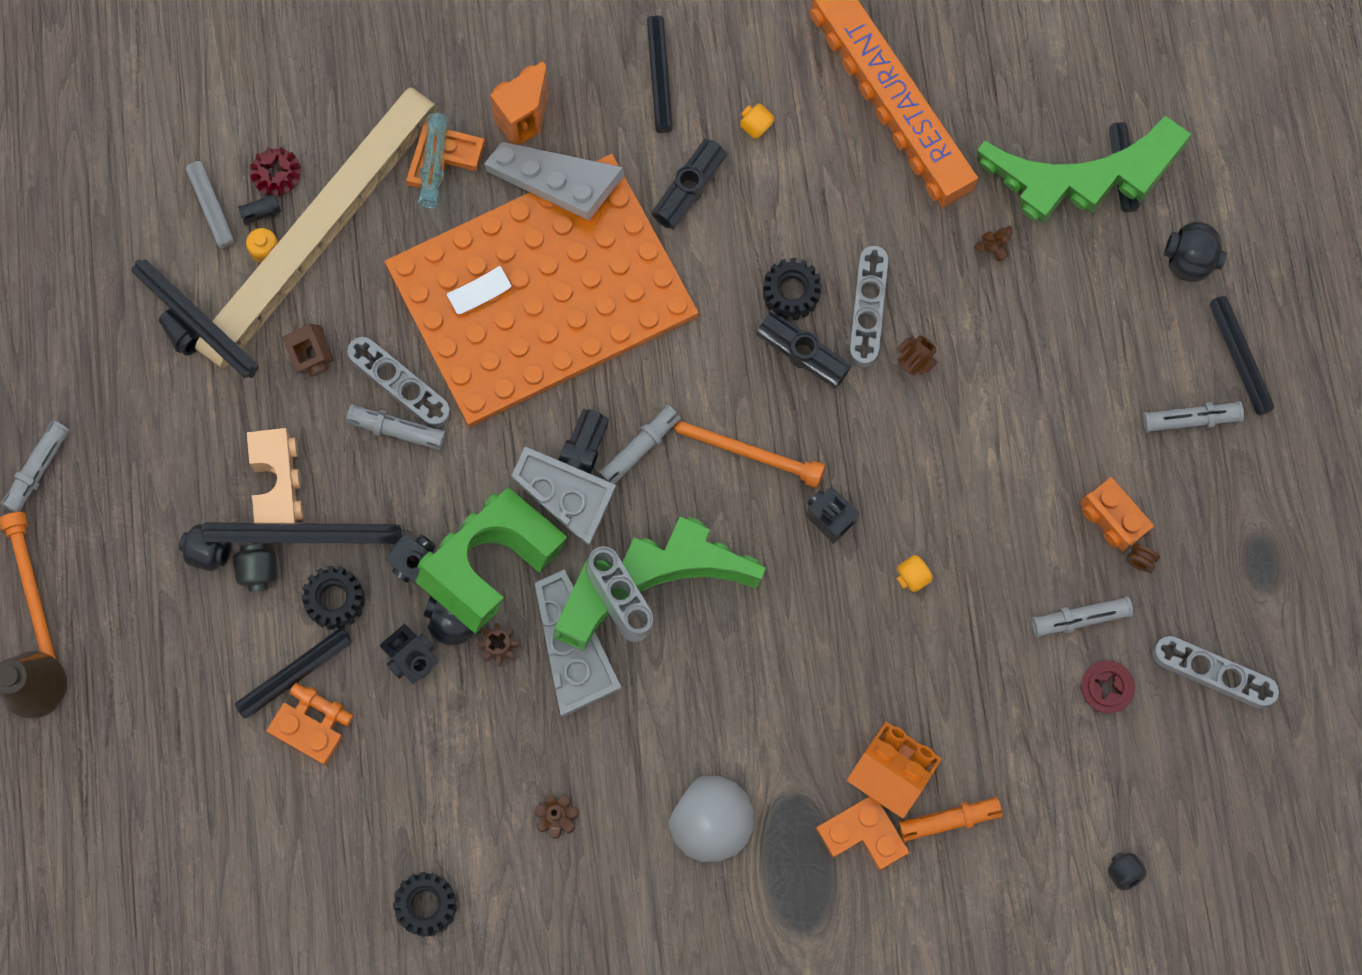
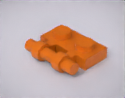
M295 683L290 690V695L300 700L297 707L293 708L283 703L266 732L326 766L343 738L342 735L332 730L337 721L348 727L354 715L344 710V705L337 701L332 703L319 696V691L310 686L305 688ZM311 707L325 714L322 723L307 716Z

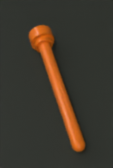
M683 421L677 422L674 426L678 434L799 475L800 480L805 481V485L816 489L819 487L826 464L815 460L812 463L806 461L804 464Z
M13 512L0 517L1 531L6 533L7 538H11L39 651L56 659L24 535L27 533L26 528L28 527L25 512Z

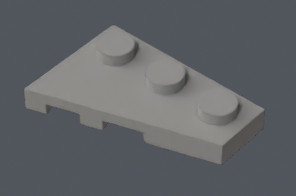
M526 446L511 475L518 485L590 547L616 489L615 484Z

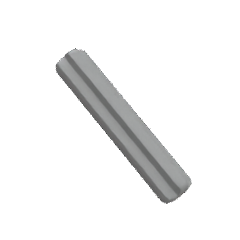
M195 161L188 164L186 171L218 247L226 248L234 244V238L202 163Z

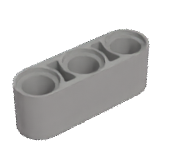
M604 546L594 549L589 556L586 566V574L623 637L631 642L642 641L647 637L653 624V614L617 553L613 549ZM599 560L606 561L611 569L605 572L599 571L594 566V563ZM617 588L622 589L627 593L628 598L617 600L612 596L611 591ZM638 617L643 620L645 627L635 629L629 625L628 619Z

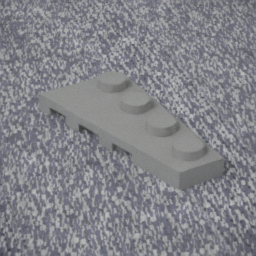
M502 142L484 163L486 172L587 220H590L624 177L623 167Z
M565 569L536 582L535 588L562 718L622 690V687L595 632L584 651L553 638L556 624L574 588Z

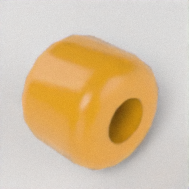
M760 103L753 107L748 105L741 112L743 118L740 121V127L751 138L758 139L773 124L775 118Z
M258 228L251 231L247 236L246 248L253 260L262 263L277 245L278 239L271 230Z
M912 555L897 566L899 577L896 580L903 589L907 587L911 592H917L933 580L931 571L918 555Z

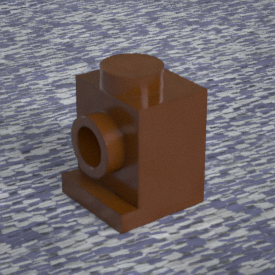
M308 324L282 337L296 373H309L310 377L326 372L328 370L326 364L334 361L323 335L324 329L321 325ZM312 348L316 354L314 358L311 357L310 353Z

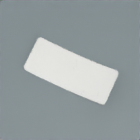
M498 266L480 278L448 292L447 296L456 313L462 314L511 288V284L503 269Z

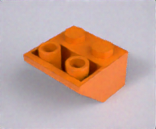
M543 61L535 66H527L520 72L518 77L510 82L500 83L490 94L494 122L511 144L522 145L541 133L549 95L547 68Z
M886 721L846 781L904 819L942 758L936 755L931 748L921 745L906 735L901 728L893 726Z

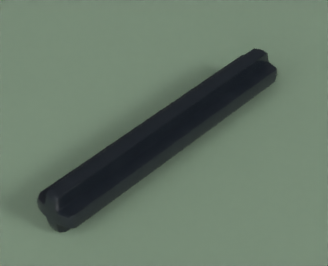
M660 15L649 16L647 28L655 129L658 133H668L672 131V114L664 18Z
M1226 296L1217 297L1210 302L1212 313L1256 414H1267L1274 409L1273 401Z
M343 628L333 632L235 703L237 711L243 718L253 715L349 646L352 640Z

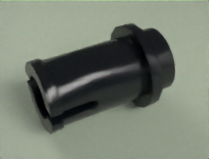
M266 193L264 198L238 206L245 226L271 215L275 218L276 213L281 212L275 194L268 196Z

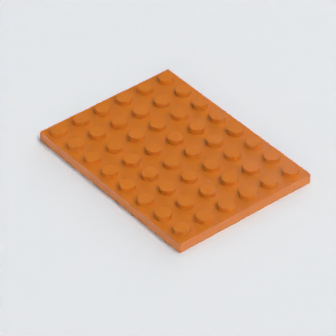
M613 154L595 161L619 166ZM625 176L590 220L529 192L384 261L468 428L699 317L697 308ZM500 266L509 280L511 288L471 310L457 314L447 293L480 278Z

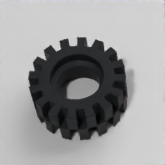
M791 258L790 262L787 263L786 259H782L778 266L776 263L773 264L770 272L767 271L763 285V299L766 300L768 310L772 308L777 314H782V317L788 320V316H793V321L799 320L800 315H803L804 318L807 317L810 310L814 311L817 302H819L822 286L819 273L815 274L816 268L813 265L807 267V261L803 259L801 263H796V258ZM787 279H796L804 286V294L798 299H787L780 292L781 283Z
M327 566L328 570L325 571L320 568L316 570L317 575L313 576L311 574L309 576L308 585L304 584L303 587L304 595H302V601L306 612L317 625L321 627L326 626L330 630H334V627L345 628L347 623L352 625L355 622L354 618L356 616L360 617L362 613L361 607L365 605L364 591L361 584L352 572H347L343 567L335 569L334 566ZM331 586L341 587L346 592L345 603L335 610H329L321 603L322 593Z
M420 872L418 875L413 874L405 882L402 881L401 887L395 892V902H393L395 916L401 926L410 933L422 937L437 935L436 933L446 930L448 924L453 922L454 914L457 912V898L450 884L437 874H428L426 872ZM423 891L434 893L439 902L436 913L428 918L418 917L412 909L414 897Z

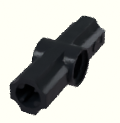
M704 139L686 165L677 171L675 180L651 212V216L660 225L674 230L692 204L701 198L704 187L727 157V152L722 149L721 145L713 140ZM691 180L697 185L693 188H686L682 183Z
M774 311L767 315L756 333L757 336L788 356L794 366L805 368L834 389L842 383L852 367L846 360L819 343L818 338L813 333L800 330ZM806 345L811 348L812 352L808 355H802L797 352L796 347Z
M583 409L571 439H567L558 460L591 474L598 456L597 449L607 429L609 418L597 411Z

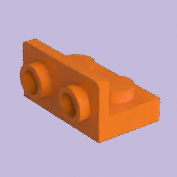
M1112 477L1093 492L1085 495L1080 502L1085 517L1091 523H1097L1104 531L1103 535L1106 541L1113 548L1118 547L1122 553L1154 527L1153 523Z

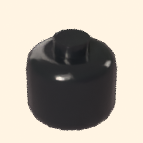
M1121 852L1112 857V863L1108 867L1109 876L1117 888L1123 891L1135 887L1147 875L1146 868L1138 856L1133 853L1123 854Z

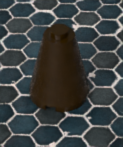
M29 651L0 662V697L4 705L12 713L25 718L44 717L52 713L57 708L56 706L60 700L64 698L67 691V676L63 666L52 656L44 652Z

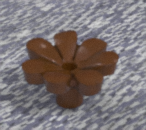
M1012 227L1000 228L994 235L991 231L986 232L981 236L983 240L974 245L975 249L979 253L985 251L993 252L997 261L1007 258L1009 254L1004 245L1010 240V235L1013 234Z
M548 795L545 797L546 805H538L534 811L536 816L542 817L537 823V829L540 832L550 829L549 835L554 839L561 836L562 829L570 834L575 830V825L570 820L579 816V810L575 807H568L571 799L567 795H562L558 801H556L554 795Z

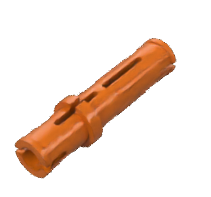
M996 796L968 804L967 801L962 802L959 807L904 821L901 820L898 821V824L901 827L900 833L905 843L956 828H974V824L1002 818L1003 815L1000 812L1002 809Z

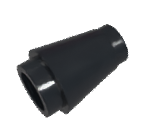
M171 309L162 313L158 321L176 352L183 353L186 356L197 352L195 346L200 336Z

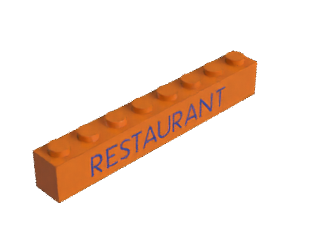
M812 0L809 14L813 23L817 27H822L826 33V41L833 51H838L842 57L844 69L850 76L854 75L859 83V90L864 99L870 100L875 106L878 120L882 125L887 124L893 133L892 139L899 150L905 151L909 157V165L912 171L917 176L921 175L925 181L926 190L933 201L937 200L941 207L944 208L974 191L978 181L977 175L858 0Z

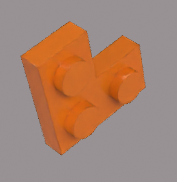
M424 124L406 179L407 185L438 193L446 164L477 172L485 146V139Z
M870 796L816 827L817 833L832 858L862 842L880 871L909 854L908 849L882 805Z

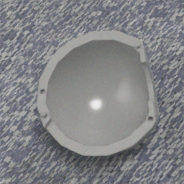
M701 776L692 782L678 802L668 821V829L675 845L686 856L700 862H721L737 855L748 844L754 829V808L748 794L736 782L722 776Z

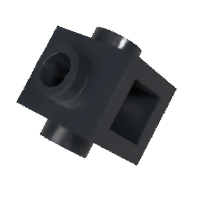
M407 529L386 555L385 561L394 567L392 572L406 583L411 580L417 584L416 579L420 570L417 567L419 562L427 553H436L434 549L437 546L426 536L421 534L417 537ZM409 556H417L419 561L414 562Z
M405 623L379 645L390 658V661L386 664L398 679L405 676L412 684L427 676L431 669L439 663L431 653L435 649L433 644L423 633L417 636Z

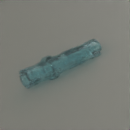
M431 113L428 117L429 124L423 167L419 169L418 175L421 179L418 205L425 208H435L438 206L440 182L444 180L445 173L442 170L449 117L442 113ZM437 136L436 153L433 154L434 140ZM433 166L432 184L430 185V172Z

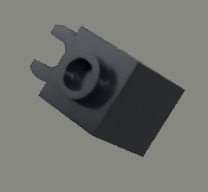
M832 486L825 493L819 490L807 503L810 507L806 517L833 544L857 522L859 513Z

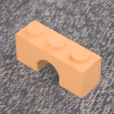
M286 428L247 432L249 464L255 473L268 471L277 475L276 485L270 492L252 496L254 523H299L298 520L304 519L302 501L296 500V489L301 488L299 469H294L293 457H298L296 438H291Z

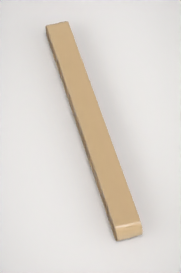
M408 88L212 322L241 349L244 348L421 134L423 125L430 124L437 113V104L414 88ZM199 337L195 346L196 350L219 367H227L229 364Z

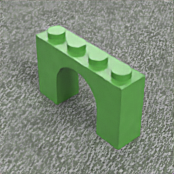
M509 487L500 495L496 493L491 495L478 515L475 512L470 514L463 522L462 529L457 534L454 532L449 533L441 542L440 549L434 554L432 552L427 553L417 566L420 570L416 583L475 634L498 613L504 597L474 572L469 564L467 552L473 547L484 543L501 544L512 549L540 573L561 553L567 540L566 535Z

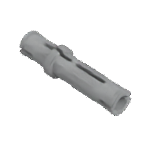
M1241 401L1218 405L1207 402L1200 407L1143 413V427L1146 433L1205 425L1206 428L1215 427V424L1242 422L1244 420V409Z
M351 404L346 418V424L373 431L374 435L381 436L384 434L437 451H441L445 440L446 431L396 418L388 415V412L384 410L377 412Z
M665 405L664 409L648 424L644 423L640 427L641 431L598 472L599 476L604 477L603 480L616 484L654 445L659 446L663 442L661 438L681 420V417L678 414L675 415L677 412L672 407Z
M51 420L46 432L31 453L25 466L14 475L15 481L0 503L2 507L12 513L21 511L32 491L38 489L40 485L38 481L58 451L61 443L69 434L70 430L67 427Z
M1127 596L1070 610L1068 607H1063L1056 613L1031 617L1032 630L1037 638L1062 631L1065 634L1073 633L1075 628L1132 617L1133 607L1130 598Z

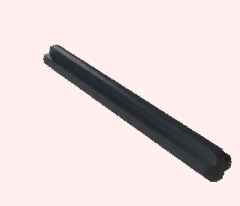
M138 259L135 261V265L131 268L132 273L243 378H253L256 375L259 366L247 353L147 260L141 261Z
M205 522L202 524L201 537L204 542L396 544L402 536V529L399 524Z

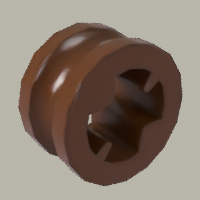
M1134 544L1131 548L1133 554H1129L1126 561L1138 570L1152 573L1155 569L1153 563L1159 561L1160 555L1147 546Z

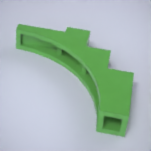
M1164 116L1148 134L1128 148L1105 158L1089 162L1054 165L1029 161L1006 153L987 141H984L978 148L977 160L979 161V166L991 175L996 173L1005 179L1003 182L1010 190L1015 193H1019V191L1023 193L1020 196L1019 206L1022 207L1021 212L1032 221L1038 219L1045 224L1067 195L1070 196V201L1081 210L1087 208L1092 213L1116 184L1119 185L1120 192L1130 199L1136 197L1142 202L1187 146L1191 133L1167 116Z
M681 516L665 550L660 549L659 545L650 539L642 538L640 540L634 537L622 562L640 592L655 585L678 579L705 577L734 581L757 589L766 570V567L761 566L760 562L751 556L743 555L741 557L730 552V549L721 543L712 542L711 544L707 542L710 529L706 528L704 523L698 519L691 517L685 519ZM588 558L553 634L554 639L581 651H584L596 629L610 615L587 577L586 566ZM599 560L594 563V566L599 571L605 572L611 569L606 561ZM617 588L611 591L612 596L617 600L628 598L627 593L622 589Z

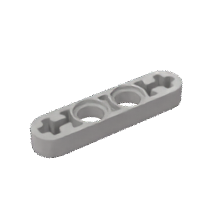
M879 246L865 248L861 252L858 263L849 358L854 365L861 368L873 365L879 353L888 269V255ZM871 256H876L877 261L881 262L877 263L875 276L869 275L870 262L868 260H870ZM867 284L875 285L879 290V295L874 299L866 298L861 292L862 287ZM863 314L872 315L876 320V325L871 329H865L858 323V318ZM863 337H869L867 351L872 352L868 353L867 358H861L860 352L855 351L860 350Z
M367 337L355 338L350 342L347 352L354 367L427 426L435 429L442 428L449 422L451 412L446 400L380 346ZM368 347L370 357L375 360L373 366L364 356L357 359L356 350L358 348L365 350ZM386 365L393 366L396 369L395 376L391 380L380 379L378 371L381 367ZM409 385L419 387L420 395L415 400L405 399L402 396L405 387ZM427 396H430L427 398V402L432 408L442 407V417L434 416L432 419L430 418L429 409L423 405Z
M1173 636L1164 637L1153 647V659L1162 668L1259 709L1267 708L1278 698V685L1271 678ZM1171 645L1173 646L1172 652L1181 657L1185 654V651L1190 654L1184 660L1183 667H1181L1179 663L1183 659L1172 656L1167 660L1164 658L1165 652L1161 648ZM1194 657H1201L1207 661L1208 671L1206 674L1201 675L1193 671L1191 661ZM1231 670L1237 673L1240 681L1236 688H1230L1224 684L1222 680L1224 671ZM1248 678H1250L1251 682L1248 686L1258 689L1264 685L1266 686L1265 692L1270 696L1260 700L1258 699L1259 693L1249 688L1245 691V694L1241 691L1246 686Z

